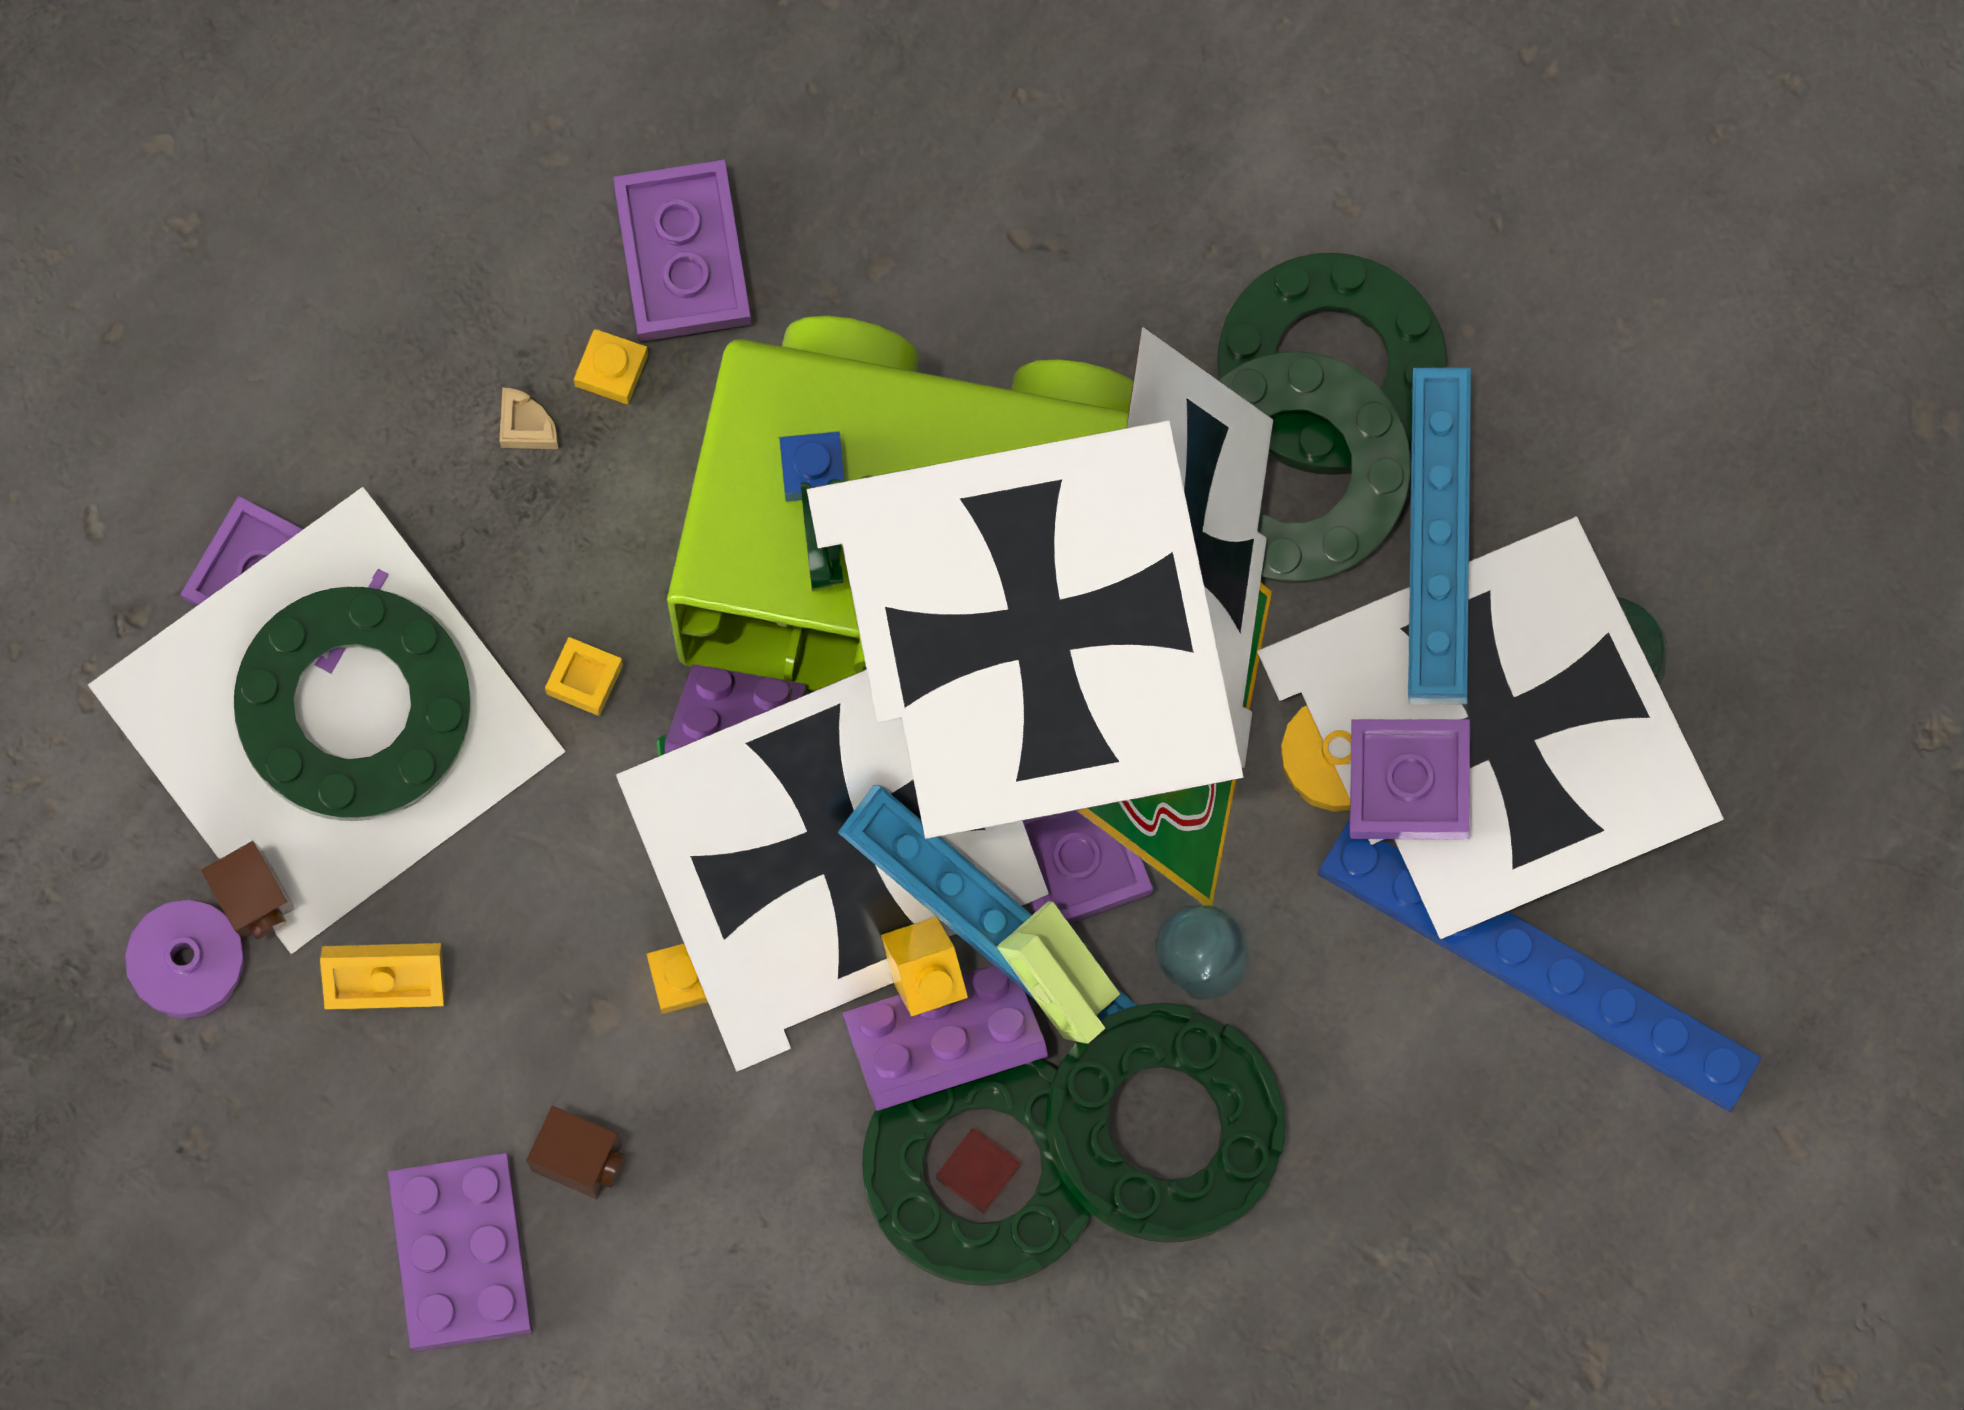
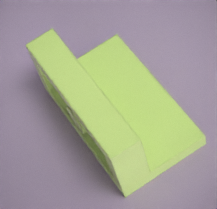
M1048 901L996 947L1061 1036L1066 1040L1088 1044L1105 1029L1096 1015L1115 1000L1120 993L1054 902Z

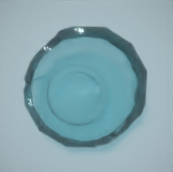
M1209 904L1182 907L1162 923L1155 940L1156 957L1159 961L1158 966L1164 976L1194 999L1202 1000L1226 995L1242 981L1250 961L1245 937L1240 926L1233 917L1222 909Z

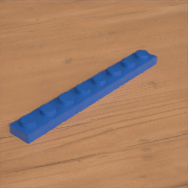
M1349 820L1319 868L1318 876L1729 1112L1734 1108L1762 1058L1509 912L1497 915L1440 940L1399 849L1383 840L1371 845L1368 839H1351Z

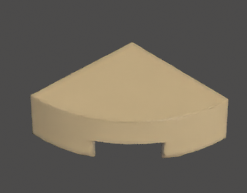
M502 387L501 448L558 449L556 428L547 411L525 392Z

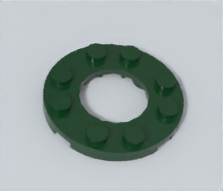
M1316 253L1293 258L1272 267L1250 283L1233 304L1221 331L1217 356L1218 380L1243 363L1276 353L1277 347L1287 329L1301 317L1323 310L1347 312L1358 317L1362 323L1372 328L1381 337L1388 356L1387 376L1380 389L1389 398L1399 414L1409 446H1411L1413 368H1446V349L1441 328L1431 307L1415 287L1401 275L1380 263L1360 256L1343 253ZM1283 411L1270 417L1273 419L1269 452L1278 457V462L1315 474L1340 475L1352 473L1351 453L1345 439L1329 421L1307 411Z
M1302 351L1273 353L1243 363L1219 379V382L1269 417L1283 411H1307L1326 419L1343 435L1351 453L1352 477L1343 498L1327 514L1308 522H1281L1260 512L1257 531L1267 537L1261 578L1282 583L1315 582L1346 572L1369 557L1388 536L1401 515L1408 494L1411 473L1410 451L1406 432L1399 414L1385 393L1369 377L1351 365L1333 357Z
M349 586L330 588L304 596L276 613L256 634L246 650L236 677L234 689L235 723L239 739L253 769L262 781L283 800L298 809L327 819L340 821L371 820L373 817L386 815L402 808L406 809L428 795L448 774L460 754L468 731L470 719L469 682L464 663L454 642L444 628L421 607L403 597L380 589ZM359 646L380 652L398 666L409 685L411 708L405 728L389 747L370 757L344 759L324 753L306 739L296 721L294 696L300 677L315 659L339 648Z
M1169 1003L1137 1005L1120 1010L1102 1019L1101 1023L1105 1029L1088 1044L1076 1042L1060 1063L1049 1090L1046 1109L1047 1137L1054 1163L1066 1186L1081 1205L1096 1218L1122 1233L1148 1241L1164 1243L1185 1242L1207 1237L1225 1229L1242 1217L1255 1205L1269 1187L1279 1156L1283 1153L1285 1141V1115L1281 1094L1269 1066L1257 1049L1228 1023L1223 1026L1206 1016L1195 1013V1008ZM1163 1067L1186 1073L1204 1086L1217 1106L1221 1124L1218 1149L1205 1168L1188 1178L1168 1181L1153 1178L1151 1175L1138 1171L1126 1163L1112 1143L1107 1120L1111 1097L1122 1081L1140 1070Z
M1038 1059L882 1110H875L866 1132L863 1147L862 1168L864 1188L872 1215L880 1230L893 1247L908 1261L923 1271L950 1282L976 1286L1001 1285L1021 1280L1045 1269L1057 1261L1077 1241L1092 1214L1081 1205L1066 1186L1054 1163L1049 1147L1046 1109L1049 1090L1057 1070ZM991 1109L1012 1116L1030 1131L1040 1150L1042 1173L1035 1194L1020 1211L1000 1222L975 1224L953 1217L936 1203L925 1183L923 1159L930 1138L946 1120L967 1110Z

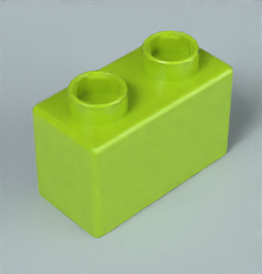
M829 315L808 316L791 322L785 330L782 346L747 339H735L730 342L722 355L667 595L678 660L688 667L696 664L806 684V690L809 691L819 690L867 670L842 544L840 566H842L843 583L837 584L833 590L812 592L802 500L785 501L779 437L839 431L844 482L858 480L866 475L879 476L1126 429L1133 380L1108 368L1085 362L1061 359L1037 360L1020 366L1013 376L1011 390L918 372L920 356L915 346L898 333L865 321Z

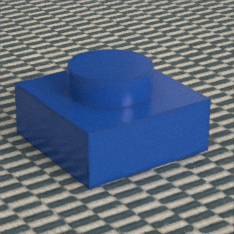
M839 431L779 437L786 502L802 500L800 482H808L812 487L826 486L828 481L837 478L844 482Z

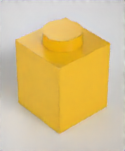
M937 917L881 935L894 986L911 1017L968 998L954 945Z

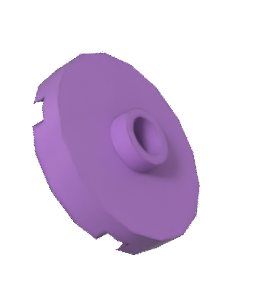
M190 899L165 903L146 914L131 932L125 952L127 977L139 998L152 1009L154 1008L160 1013L179 1019L206 1016L225 1005L234 994V989L239 984L240 977L242 978L246 966L243 940L235 932L227 916L211 904ZM188 948L194 951V957L189 964L180 966L174 963L175 954L179 950Z

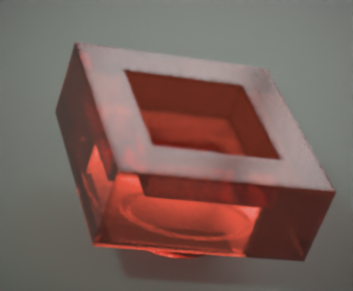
M972 1128L937 1173L936 1180L985 1215L1019 1170L1020 1163Z

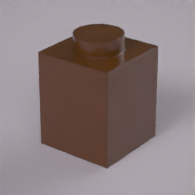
M254 841L247 843L201 870L233 929L243 938L253 934L255 939H261L274 933L287 923L284 915L296 909L264 851Z
M551 1106L529 1153L527 1162L532 1172L597 1200L603 1185L609 1188L614 1186L624 1165L626 1155L619 1152L622 1145L617 1133L555 1106Z

